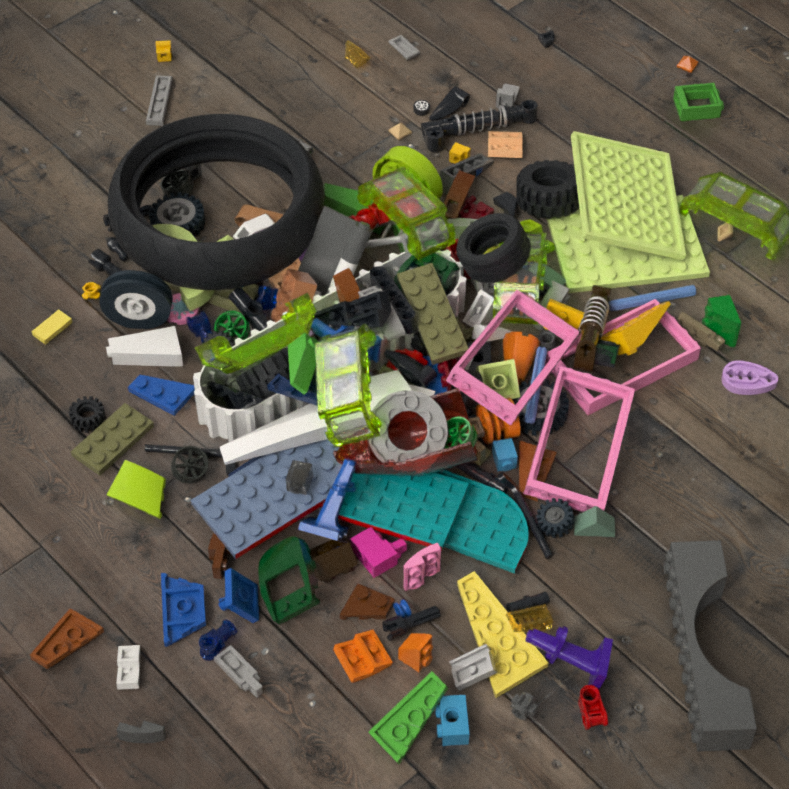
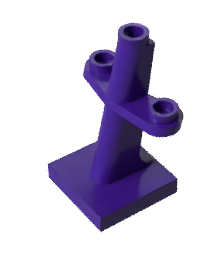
M565 626L558 627L555 637L533 629V631L528 630L525 642L546 651L545 659L549 663L553 664L557 657L589 673L588 685H593L598 690L600 689L607 677L613 639L604 637L599 648L590 651L565 641L568 633V628Z

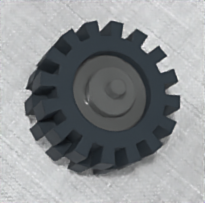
M552 498L551 503H549V500H546V505L542 503L540 505L541 509L537 510L538 515H536L539 528L548 537L551 534L552 538H556V534H559L560 538L563 537V532L567 535L569 533L568 529L572 530V524L575 522L571 506L566 501L563 503L562 499H558V502H556V499Z

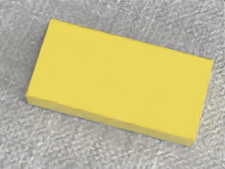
M57 310L32 331V335L46 345L72 323V318Z

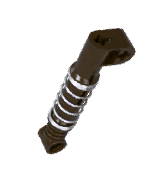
M597 285L592 287L591 297L586 302L584 316L579 326L580 337L576 348L573 369L593 372L598 341L603 335L609 312L611 288Z

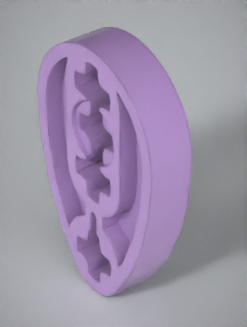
M737 360L728 363L724 367L721 380L724 387L732 393L754 395L775 389L778 376L761 365Z

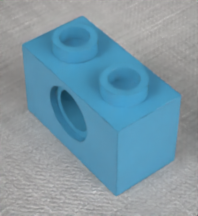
M466 695L443 696L439 705L435 708L436 718H440V724H437V736L442 738V746L469 744L470 734ZM448 719H455L456 721L449 722Z

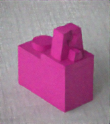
M372 527L351 538V547L354 554L373 578L397 565L401 554L407 551V544L403 539L393 543L388 542L386 539L383 540L380 533H376Z

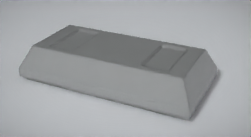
M402 35L388 41L407 61L420 54V51Z

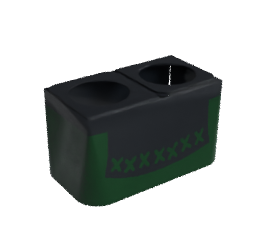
M599 340L594 364L614 368L620 344L617 345L615 342Z

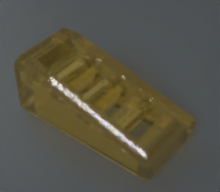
M546 604L506 613L513 632H528V630L533 631V629L545 631L552 628L553 619ZM514 619H518L520 624L517 625Z

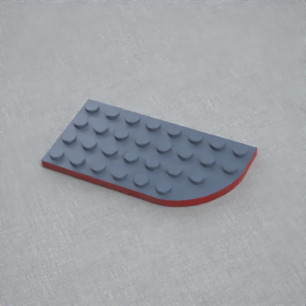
M334 437L266 454L191 499V505L234 558L237 559L324 504L344 459H347L345 446L339 437Z

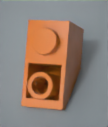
M411 633L398 648V659L417 672H420L423 667H428L433 659L432 635Z

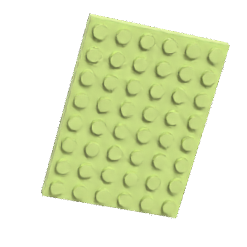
M573 131L571 142L583 239L683 260L686 257L669 153Z
M683 195L676 196L686 257L683 260L583 239L580 209L566 217L561 216V218L553 217L547 219L562 276L566 279L565 286L570 290L568 293L592 291L593 285L618 288L709 277L710 271Z

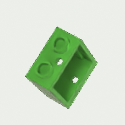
M715 83L675 86L673 100L680 121L720 118L721 111L724 109V103L720 100L719 89H716ZM709 98L711 105L689 107L687 100Z

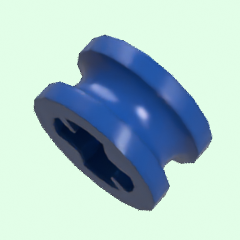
M404 599L400 600L399 604H393L397 616L399 615L404 618L405 616L412 615L411 609Z

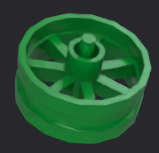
M237 311L224 312L215 322L214 330L217 332L223 327L226 328L223 331L224 333L229 334L231 337L238 336L242 340L247 339L250 335L249 322ZM238 317L233 323L231 318ZM243 319L245 325L237 326L239 322ZM243 329H244V331H243L242 334L240 335V334H239V330H243Z
M458 416L447 420L448 437L444 448L451 454L457 456L464 455L475 446L478 436L477 430L464 417Z

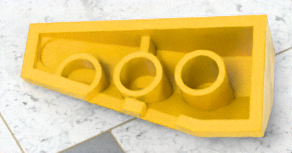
M670 301L656 305L638 315L639 317L625 322L623 326L617 329L614 328L602 335L600 340L615 342L617 345L620 344L617 355L626 353L628 356L637 352V347L645 342L671 305Z

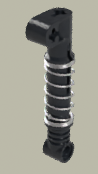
M525 100L521 105L511 106V108L505 105L499 106V111L490 108L489 111L481 109V112L474 113L472 111V114L465 115L463 113L462 116L454 114L450 118L421 123L422 135L427 149L431 152H439L444 148V136L447 135L459 136L461 134L464 135L468 131L473 133L474 130L481 132L484 128L488 130L495 126L500 128L501 124L503 127H506L513 122L517 123V121L534 123L537 121L538 105L534 100Z

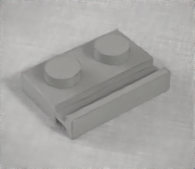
M487 644L449 661L452 666L451 671L455 686L459 691L497 673L494 659L490 652L491 649Z

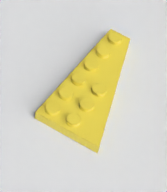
M475 571L457 581L477 645L480 647L487 644L491 649L490 652L493 656L497 673L490 676L489 680L495 698L548 667V661L534 645L525 642L526 634Z

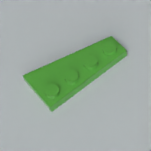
M431 671L369 731V734L400 764L448 687Z

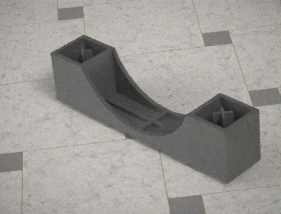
M721 540L671 542L669 551H666L667 562H664L663 569L664 574H668L666 587L667 592H671L669 606L670 610H674L672 624L673 628H677L675 642L676 646L680 647L678 660L679 665H683L684 670L682 671V683L686 684L687 691H685V702L690 706L688 721L693 724V730L691 731L692 743H696L697 752L750 749L757 730L750 691L748 688L742 687L721 675L708 662L699 647L695 634L694 622L709 604L722 597L728 575Z

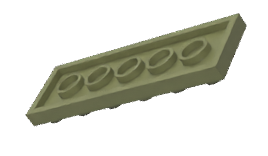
M433 263L397 273V279L404 296L416 313L417 327L432 365L463 356L469 348Z

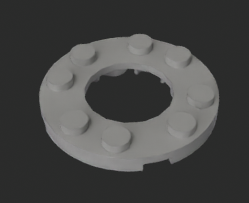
M402 390L387 395L374 407L369 417L367 437L373 453L385 465L396 470L415 471L425 468L440 456L447 442L448 424L443 410L431 397L417 391ZM404 411L418 413L427 424L426 439L420 447L414 450L405 451L398 449L392 444L388 435L390 421L395 415Z

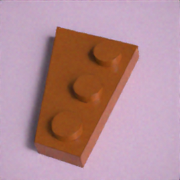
M519 441V490L524 498L538 502L539 498L523 494L537 446ZM545 448L537 481L546 482L557 452Z
M70 608L33 650L30 658L46 669H49L104 633V628Z

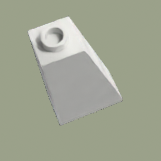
M175 326L108 339L109 346L106 347L108 358L112 357L113 365L183 366L182 353Z

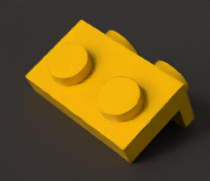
M549 299L546 307L547 310L578 330L584 312L553 299Z

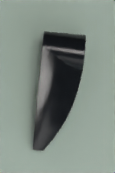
M456 86L453 87L430 115L429 120L433 121L445 117L459 107H465L469 102L470 94Z
M386 350L383 353L414 386L427 388L437 377V373L432 367L422 365L403 353Z

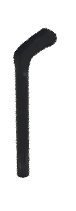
M145 444V452L176 454L182 448L180 446ZM200 448L206 456L223 458L220 449ZM235 462L226 465V475L228 476L236 470Z
M501 472L498 474L499 480L513 492L545 558H552L553 554L518 486L507 474Z

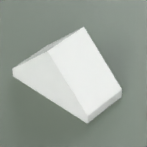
M480 289L463 322L471 327H474L475 324L485 325L495 316L496 298Z

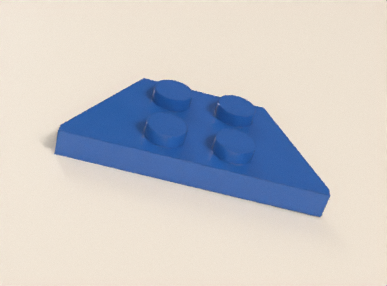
M161 573L164 645L167 647L206 626L205 597L203 585L195 582L190 583L182 578L177 580L168 577L166 573Z

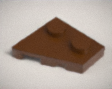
M357 583L340 613V619L346 620V617H359V620H368L370 618L386 619L395 603V599Z

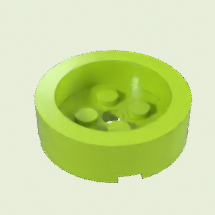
M406 146L393 147L373 167L374 183L386 181L392 187V192H401L402 188L410 183L419 185L423 190V198L418 205L422 209H431L442 196L443 186L437 170L424 155Z

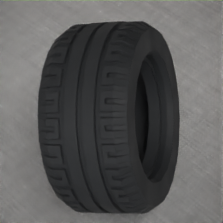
M495 213L474 221L462 232L458 239L456 254L470 278L481 283H496L513 276L525 265L530 255L531 242L517 218L504 213ZM504 242L494 251L484 254L492 246Z

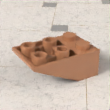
M287 269L286 274L282 277L281 291L277 293L276 308L271 313L273 322L276 323L283 319L282 314L284 312L291 314L296 312L298 305L301 303L305 305L312 303L317 284L308 273Z

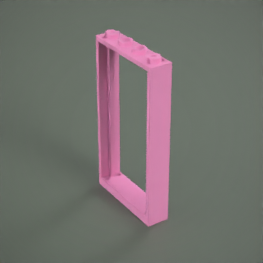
M517 289L453 367L446 381L509 425H512L574 343L579 331ZM514 307L564 340L516 405L464 370Z
M654 299L605 323L603 335L614 328L617 329L623 326L625 322L639 317L638 315L660 303ZM667 311L659 322L686 352L623 383L635 389V391L699 358L701 347L698 345V342L694 341L687 330L682 328L677 320ZM579 337L575 339L562 359L576 353ZM560 346L547 352L545 366ZM561 360L551 372L555 377L560 366L567 367ZM563 382V387L587 415L620 400V398L604 393L593 398L586 388Z
M560 366L523 494L545 501L549 500V502H552V498H555L556 502H558V499H562L563 503L564 501L568 502L572 509L580 512L587 511L595 506L604 511L635 389L624 384L620 385L611 382L608 379L592 376L589 373H582L572 368ZM564 381L623 399L598 499L536 480Z

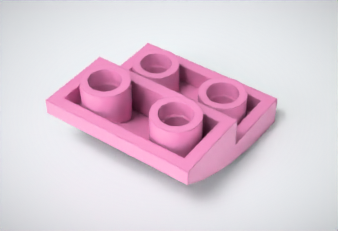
M438 543L422 549L405 563L403 587L405 591L419 588L421 585H424L425 576H433L440 572L441 548Z

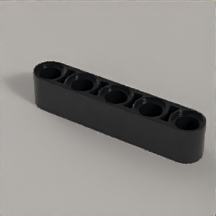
M382 266L373 267L369 272L371 286H376L378 289L381 288L383 292L389 293L390 303L401 321L405 333H415L418 327L414 309L387 270Z

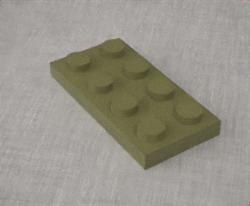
M124 403L71 451V455L101 476L154 427V423Z

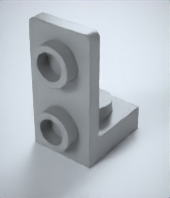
M503 84L502 89L498 88L496 108L504 105L510 108L514 106L520 87Z

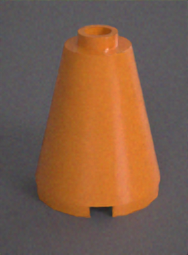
M509 332L503 338L504 361L515 360L518 384L521 385V382L525 381L535 359L537 348L540 347V341L531 334H528L527 337L523 336L522 332Z

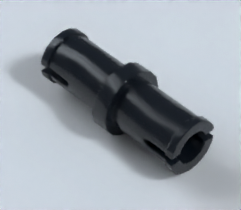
M545 591L533 596H523V599L507 603L506 608L510 616H513L514 614L524 611L531 612L534 608L550 604V599Z

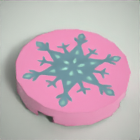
M174 294L171 313L167 321L177 323V325L189 324L197 318L200 309L197 308L189 311L181 299V294Z

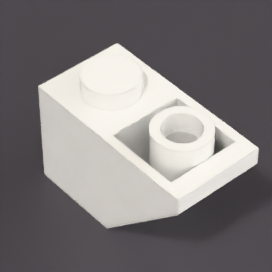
M263 214L244 222L233 237L239 239L267 229L275 222L268 214Z

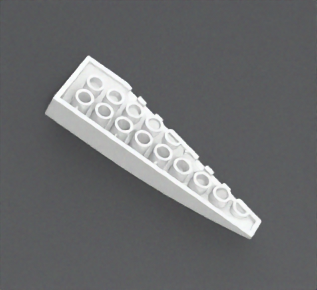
M398 370L360 379L349 384L327 408L308 404L220 446L224 464L227 465L368 429L370 414L379 401L397 391H412L411 387ZM412 411L401 412L395 415L390 423L414 418L416 413Z

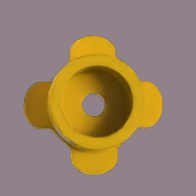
M88 282L82 287L84 290L82 294L83 299H98L100 297L99 290L101 287L99 284Z

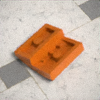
M374 629L355 634L353 640L335 644L333 648L352 683L377 674L393 663Z

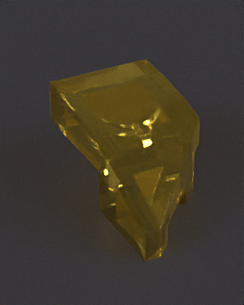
M346 41L345 59H348L356 68H359L370 57L357 45Z

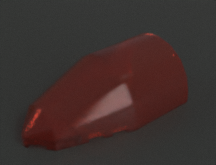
M459 388L429 396L443 410L446 420L460 416L469 421ZM404 411L395 415L390 421L388 435L392 444L398 449L405 451L414 450L425 441L427 424L418 413ZM368 423L347 434L342 440L343 444L337 451H333L335 460L342 465L344 459L356 461L354 473L367 475L421 477L478 460L476 444L472 447L470 441L463 444L458 443L451 447V442L448 443L449 448L406 459L404 462H395L394 459L381 462L369 445L367 437Z

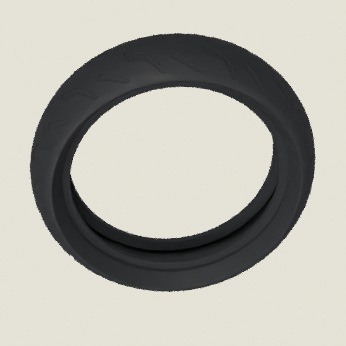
M206 114L187 117L166 124L144 136L125 154L116 168L110 183L108 216L112 231L119 245L132 261L141 266L146 272L159 277L163 281L181 287L199 290H226L248 286L268 279L298 259L307 249L313 238L315 227L324 208L325 193L320 172L312 156L299 141L283 129L266 121L248 116ZM210 162H240L263 167L274 172L284 180L294 195L287 211L272 226L250 236L220 242L187 241L167 236L151 226L140 212L142 200L155 182L177 170Z

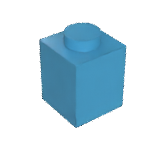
M512 438L493 441L492 455L497 472L516 469L518 457Z

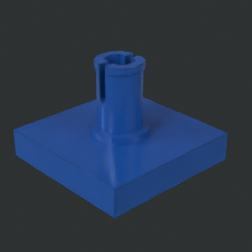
M232 568L226 570L225 597L219 599L220 609L223 611L230 609L251 623L259 621L258 584Z

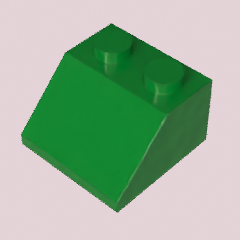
M731 296L708 298L702 324L715 332L716 335L721 336L725 340L724 344L736 347L741 320Z

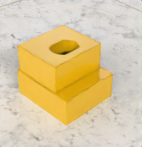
M156 41L158 62L172 61L171 41Z
M455 142L449 151V162L456 164L470 158L471 148Z

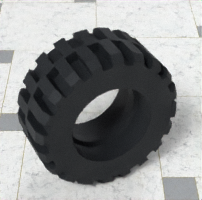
M544 160L542 162L536 161L534 164L530 163L522 168L516 180V198L519 207L531 216L535 215L538 218L546 217V219L566 217L579 209L574 165H569L564 161Z
M288 347L239 375L237 383L242 392L265 400L276 394L269 391L267 387L278 374L290 381Z

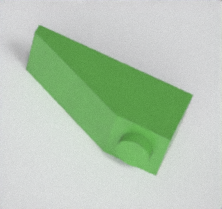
M306 333L288 345L290 385L303 395L308 392L319 359V343L314 337H310Z

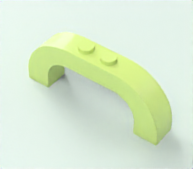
M172 224L152 225L167 236L198 242L188 230ZM180 287L181 299L189 311L204 305L215 292V290Z

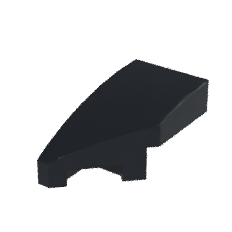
M505 192L493 198L494 204L503 209L504 214L515 217V214L518 213L517 198L511 193Z

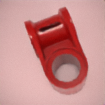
M593 685L584 686L580 691L578 705L585 730L598 725L608 726L607 713L598 688ZM589 696L592 697L593 700L589 701L586 700L584 697Z

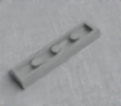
M156 75L146 125H164L173 82L172 76Z

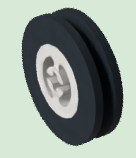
M124 270L110 275L104 281L99 303L106 317L116 324L133 329H151L162 325L169 318L173 294L170 287L153 274L139 270Z

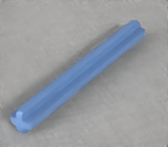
M694 285L611 300L609 301L610 311L642 306L654 299L658 302L694 296L696 295V288Z
M545 347L537 348L531 384L545 367L547 355ZM541 386L527 404L525 413L526 423L533 424L535 422Z

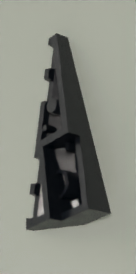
M377 291L350 302L343 301L303 316V323L311 324L314 319L318 318L327 325L381 328L392 312L389 293Z
M212 381L207 383L214 398L222 397L228 409H246L264 401L257 396Z

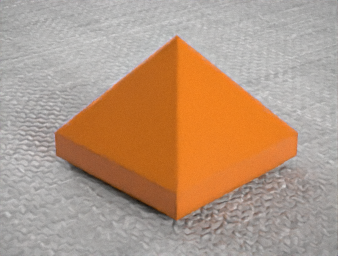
M683 56L677 67L692 73L698 65V61L690 56Z

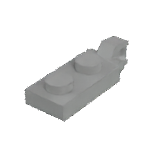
M231 645L214 657V662L245 692L249 689L255 697H259L264 693L262 690L263 686L259 683L260 677L257 671Z

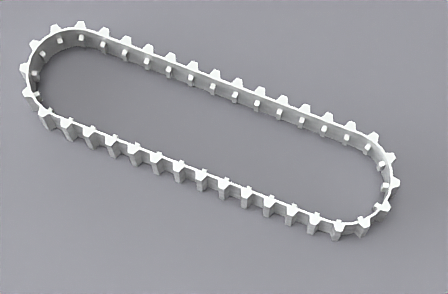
M427 244L425 246L426 249L452 263L455 262L459 267V271H455L451 277L453 282L449 289L452 292L447 295L455 317L458 318V313L465 310L466 278L463 277L464 267L461 262H456L451 257V251L445 250L442 252L433 249L432 244ZM416 251L403 252L399 255L391 253L389 254L388 261L384 263L377 261L374 263V267H384L391 278L394 279L401 265ZM362 269L359 271V277L355 278L360 291L372 287L370 271ZM331 286L329 293L323 297L320 295L313 296L314 302L308 305L299 304L298 310L292 314L284 312L282 314L283 319L278 322L268 321L267 328L261 331L252 330L251 337L245 340L235 339V345L231 348H219V354L212 359L207 357L203 359L201 372L194 373L193 376L194 395L199 424L207 425L210 437L216 438L220 436L231 442L310 404L276 393L263 402L246 409L221 408L208 400L212 392L207 383L212 381L225 385L230 377H236L265 358L283 350L280 341L303 322V316L340 303L336 287ZM382 333L378 336L382 339L380 359L377 363L371 360L369 362V370L376 369L380 371L382 366L389 361L383 354L386 350L407 349L413 351L414 349L410 343L412 342L411 339L414 338V333L405 334L390 341ZM342 355L332 361V363H336L347 375L348 358Z

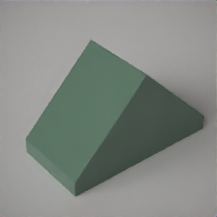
M595 506L574 516V535L615 537V518L599 507Z

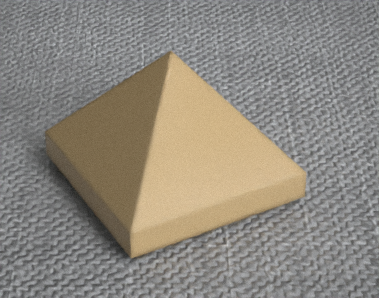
M402 122L388 129L397 140L412 134V131Z
M732 219L718 227L719 242L733 237Z

